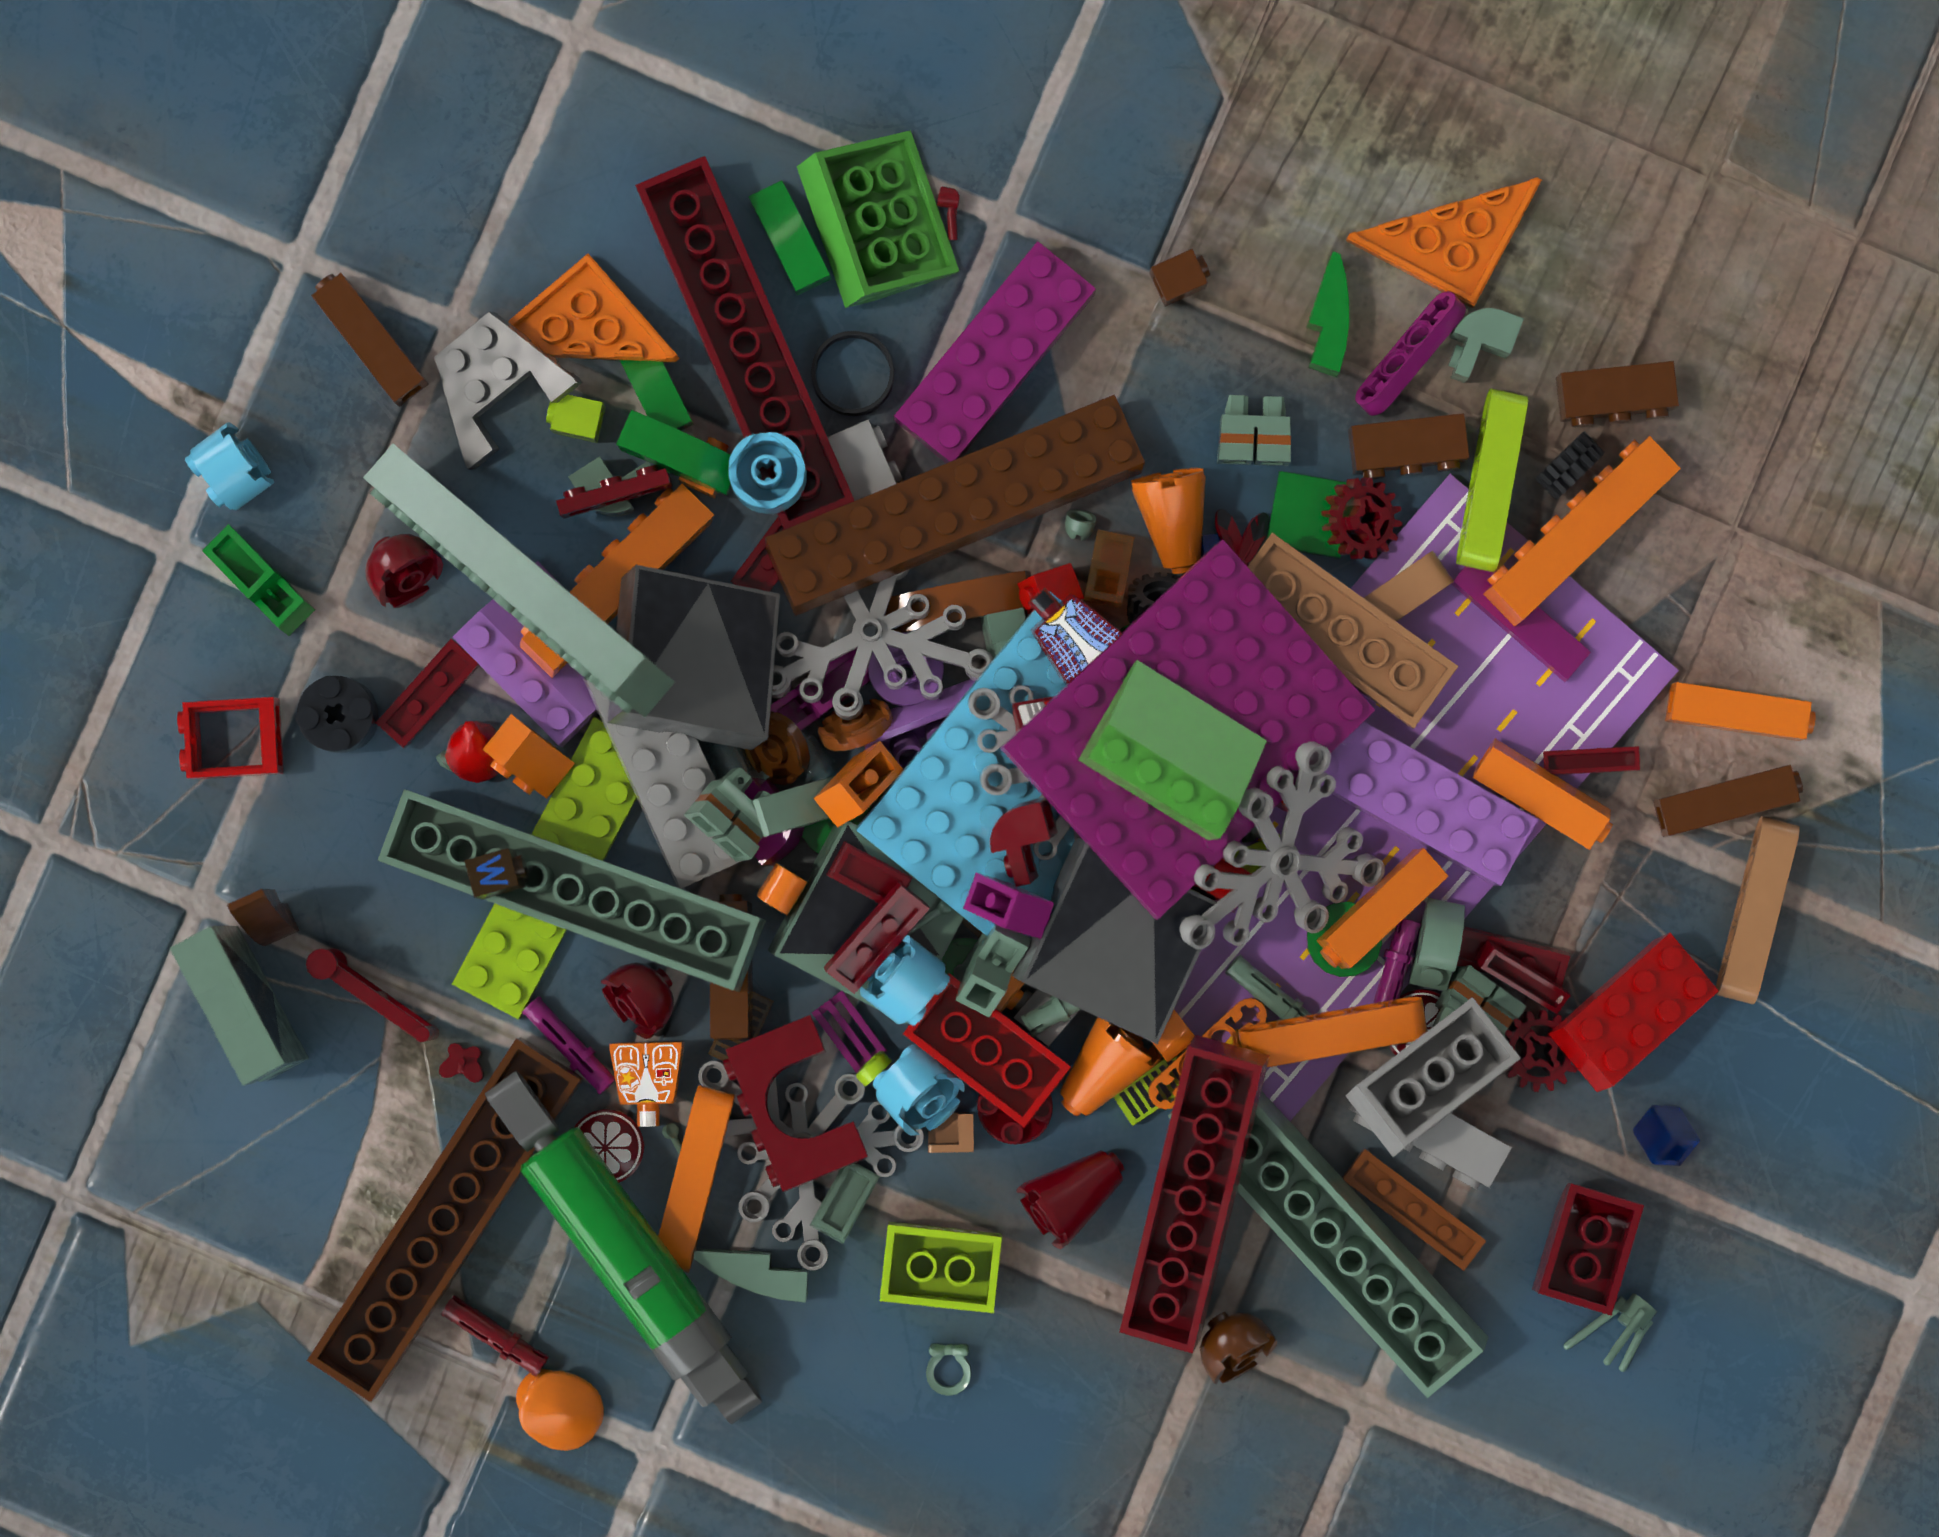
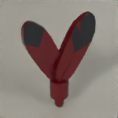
M1219 509L1215 514V527L1220 540H1224L1248 567V562L1254 558L1267 534L1269 517L1265 512L1257 514L1251 519L1241 537L1233 517L1226 510Z

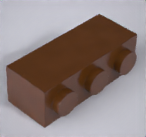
M1674 361L1563 372L1556 377L1560 421H1571L1572 427L1594 425V419L1608 417L1609 423L1628 422L1632 420L1631 415L1646 413V419H1660L1669 417V411L1679 406Z
M1464 413L1354 425L1348 430L1353 475L1363 474V478L1386 477L1385 471L1400 470L1401 476L1423 473V467L1437 466L1439 472L1461 469L1460 463H1464L1469 459Z

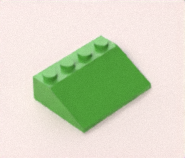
M911 130L815 152L797 166L845 308L876 301L959 272Z
M1136 660L1078 761L1203 838L1214 840L1221 838L1239 807L1267 740Z

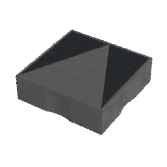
M635 565L621 578L617 633L675 681V683L645 718L635 709H632L627 714L610 700L607 723L658 733H682L701 741L753 750L767 740L780 594Z
M1077 837L1054 884L1051 897L1054 905L1042 938L1038 939L1030 936L1029 948L1017 964L1012 977L1158 1044L1202 950L1195 949L1182 940L1180 925L1186 917L1193 915L1201 916L1217 902L1189 889L1159 919H1154L1083 839Z

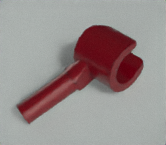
M942 186L939 190L937 206L948 208V239L958 240L956 215L960 195L956 189Z

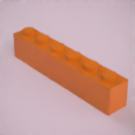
M1651 436L1640 444L1634 439L1618 454L1623 461L1614 469L1608 464L1592 479L1597 485L1588 494L1582 489L1566 504L1571 510L1562 519L1556 514L1540 529L1544 536L1536 544L1528 540L1514 554L1518 561L1509 570L1503 564L1487 579L1492 586L1483 593L1484 596L1514 627L1541 604L1681 469Z
M683 484L674 491L671 488H667L654 502L657 508L649 516H646L644 513L640 514L628 527L631 533L622 542L617 538L613 540L601 553L604 559L595 568L589 564L574 579L577 585L569 593L607 625L618 615L621 578L635 565L664 570L711 525L714 514ZM525 626L520 631L523 635L520 641V648L553 678L568 662L550 649Z

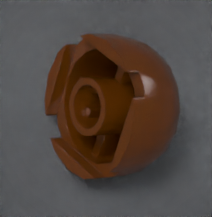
M1223 1312L1208 1322L1207 1325L1210 1330L1202 1338L1200 1355L1203 1366L1214 1384H1217L1219 1379L1223 1384L1255 1367L1257 1363L1254 1360L1258 1357L1259 1353L1263 1351L1267 1357L1275 1349L1278 1341L1261 1319L1248 1313H1236L1228 1316L1226 1312Z

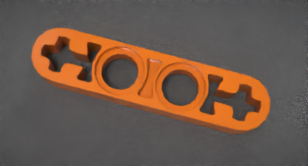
M1242 999L1201 1036L1211 1039V1036L1217 1030H1226L1232 1036V1045L1241 1047L1240 1039L1235 1029L1225 1024V1021L1230 1017L1234 1023L1239 1021L1243 1016L1240 1009L1245 1005L1248 1008L1254 1006L1258 1008L1259 1011L1255 1015L1258 1019L1256 1024L1265 1023L1267 1018L1266 1009L1256 999ZM1246 1022L1241 1028L1253 1024L1251 1022ZM1187 1049L1156 1076L1149 1085V1098L1158 1108L1166 1110L1172 1109L1174 1106L1175 1098L1171 1102L1167 1099L1157 1100L1156 1096L1159 1090L1156 1086L1161 1082L1166 1086L1175 1079L1169 1075L1174 1068H1176L1178 1075L1181 1077ZM1177 1085V1086L1173 1089V1091H1172V1094H1173L1175 1097H1176L1178 1085Z

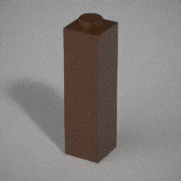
M339 273L336 277L334 274H330L315 286L317 291L311 295L398 407L429 385L342 273Z
M1786 765L1653 800L1662 837L1800 802L1799 793H1803V785L1798 771H1792L1791 765Z
M741 894L719 895V901H715L752 915V903L742 901ZM752 960L740 992L710 982V1039L749 1040L753 1038Z

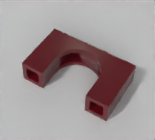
M811 1015L725 1049L728 1058L722 1060L730 1081L738 1080L742 1094L737 1095V1099L744 1116L752 1115L757 1129L752 1130L751 1134L758 1151L766 1150L771 1164L765 1166L773 1188L780 1185L782 1192H786L869 1158L854 1121L821 1135L802 1139L783 1133L770 1117L767 1100L769 1089L775 1078L785 1069L826 1052Z

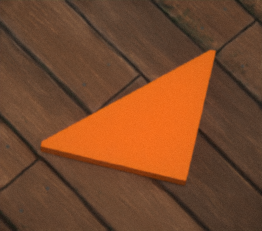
M1536 177L1526 182L1509 187L1506 186L1459 202L1456 201L1359 232H1353L1348 235L1346 241L1441 292H1453L1463 304L1474 308L1542 180Z
M589 253L508 321L527 336L536 347L555 358L676 362L680 359Z

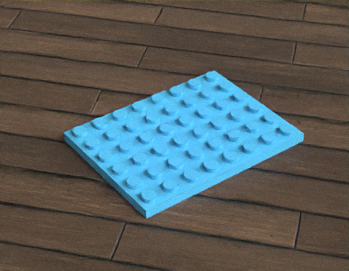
M1051 593L1053 597L1060 603L1061 600L1057 598L1053 593ZM1035 610L1027 617L855 829L986 936L989 935L995 923L963 909L975 873L977 872L1015 885L1014 879L1009 878L1005 870L1004 856L1007 855L1006 850L991 853V832L1003 814L1022 802L1039 798L1041 793L1031 782L1012 784L1010 789L1002 795H991L982 788L980 775L986 766L1001 764L1007 769L1017 768V766L1000 748L993 753L984 752L979 748L977 737L981 731L992 729L1000 732L1007 729L992 718L980 719L974 716L968 708V699L970 694L978 688L991 689L998 695L1000 706L1013 715L1009 692L1014 686L1024 685L1028 687L1033 693V699L1055 696L1067 685V683L1061 680L1031 632V629L1042 620ZM1023 689L1016 691L1014 694L1015 702L1027 701L1028 694ZM980 696L976 701L977 708L979 710L988 709L990 706L989 698L987 696ZM986 734L982 739V744L985 748H992L996 743V737L993 734ZM992 772L988 777V782L992 786H997L1002 781V775L999 772ZM1052 806L1053 817L1056 821L1060 814ZM1070 827L1059 842L1056 855L1050 860L1038 858L1033 852V844H1030L1039 877L1031 884L1019 886L1020 888L1051 901L1054 884L1075 841L1072 827ZM1043 841L1038 846V851L1041 855H1048L1052 850V845L1048 841Z

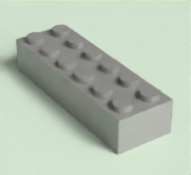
M584 678L586 687L676 885L682 889L741 862L734 861L711 840L713 836L708 837L684 816L709 783L715 781L697 738L682 733H658L607 723L610 699L589 680Z

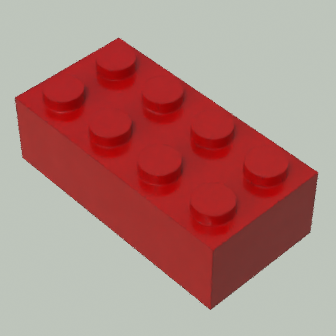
M1668 933L1648 944L1548 1034L1594 1090L1600 1092L1617 1084L1718 993L1719 990L1671 933Z
M949 973L950 981L946 988L940 994L933 995L925 1006L927 1010L923 1018L915 1025L910 1024L903 1035L1022 1127L1026 1128L1072 1067L997 1009L993 1011L990 1017H987L956 1001L961 982Z

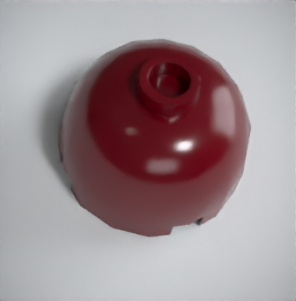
M400 534L384 537L375 544L367 560L365 574L371 591L382 606L386 607V603H390L393 608H400L423 596L430 589L424 584L433 575L438 580L444 564L435 549L426 541L412 534Z
M635 962L618 967L601 980V984L606 985L601 990L608 1004L623 1023L629 1018L638 1026L633 1030L638 1036L650 1039L669 1021L674 1008V997L670 990L673 984L670 977L661 968L654 970L646 964Z

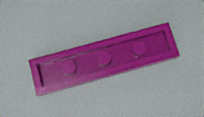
M1465 566L1451 584L1562 681H1567L1591 652L1538 606L1514 627L1483 594L1492 586L1487 579L1495 572Z

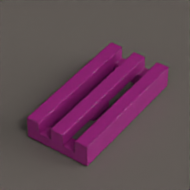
M842 990L812 1012L815 1019L856 1073L877 1052L887 1051ZM839 1001H841L876 1048L871 1054L834 1006ZM827 1010L864 1059L859 1063L823 1016V1013Z

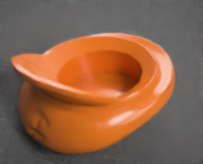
M542 1369L537 1377L531 1373L526 1375L517 1389L516 1404L519 1409V1420L523 1430L535 1441L548 1448L568 1451L582 1447L594 1437L602 1424L604 1417L602 1398L598 1390L580 1376L566 1371Z

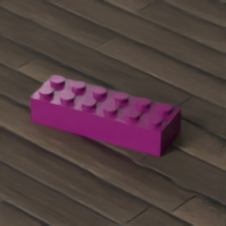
M1037 241L896 412L894 421L945 463L963 457L1095 296L1096 288Z

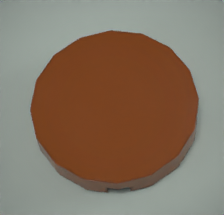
M871 699L869 700L870 704L864 705L862 713L852 720H844L838 717L835 711H832L822 721L823 727L818 728L822 744L825 748L833 751H847L875 741L883 735L892 723L893 716L887 703ZM850 702L843 706L850 707L854 704V702Z

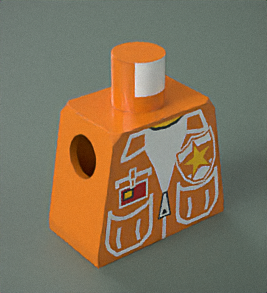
M684 1041L610 1043L609 1050L620 1105L637 1104V1127L660 1126L659 1104H672L676 1102Z

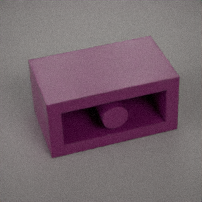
M976 872L963 909L1005 929L1041 939L1045 927L1050 920V913L1054 902L1023 888L1016 887L1012 883Z

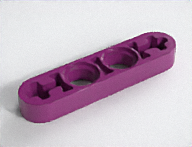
M1442 292L1429 303L1359 387L1355 400L1368 415H1379L1392 404L1462 320L1466 308L1453 292ZM1403 364L1397 371H1395L1397 367Z

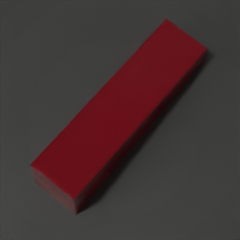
M1639 746L1543 751L1544 769L1554 775L1640 771Z
M1489 939L1486 940L1474 957L1481 969L1556 1014L1559 1013L1571 996L1568 990Z

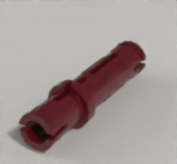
M455 1294L441 1313V1316L454 1322L463 1330L499 1352L500 1358L505 1361L507 1359L513 1361L535 1377H537L549 1359L547 1354L537 1350L521 1339L523 1335L517 1331L512 1333L500 1326L488 1316L465 1303Z

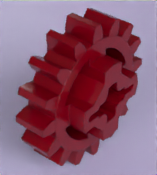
M1370 477L1361 478L1360 480L1359 478L1347 479L1346 484L1334 487L1337 496L1326 497L1325 500L1331 505L1330 510L1321 511V515L1329 518V523L1322 526V530L1332 532L1333 535L1327 542L1329 545L1340 544L1338 554H1350L1351 559H1363V557L1365 559L1377 558V552L1389 551L1386 541H1397L1398 537L1392 530L1393 527L1402 526V522L1394 517V514L1401 511V506H1392L1391 501L1396 495L1394 492L1383 493L1385 483L1378 482L1373 484V478Z
M1540 1010L1538 1018L1535 1019L1531 1011H1526L1525 1021L1521 1022L1519 1019H1514L1512 1024L1515 1029L1513 1031L1507 1030L1504 1033L1505 1037L1508 1038V1043L1514 1050L1517 1039L1519 1038L1522 1042L1520 1059L1511 1066L1505 1075L1507 1078L1518 1075L1517 1086L1523 1088L1529 1081L1531 1082V1090L1533 1092H1538L1543 1083L1548 1091H1553V1081L1557 1080L1565 1085L1568 1081L1564 1073L1566 1071L1576 1073L1577 1068L1571 1064V1061L1565 1054H1563V1059L1559 1063L1557 1060V1049L1559 1046L1548 1033L1545 1036H1539L1530 1027L1543 1025L1553 1030L1560 1024L1562 1016L1555 1014L1551 1020H1548L1547 1011ZM1531 1041L1547 1045L1543 1051L1547 1061L1538 1057L1532 1058L1531 1055L1535 1052ZM1534 1066L1542 1067L1548 1075L1532 1076L1527 1074L1526 1071Z

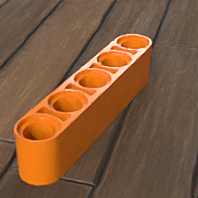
M1405 997L1250 1025L1239 1029L1238 1033L1242 1048L1270 1055L1268 1068L1415 1041L1427 1032L1422 998Z
M700 1085L697 1087L658 1235L682 1270L688 1273L694 1258V1250L699 1239L735 1099L734 1094Z

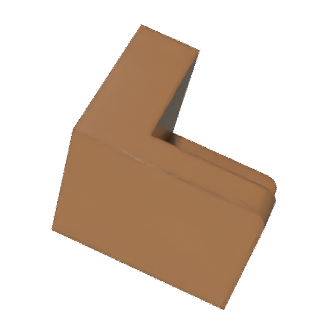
M954 1112L940 1126L931 1131L928 1130V1153L974 1152L973 1112Z

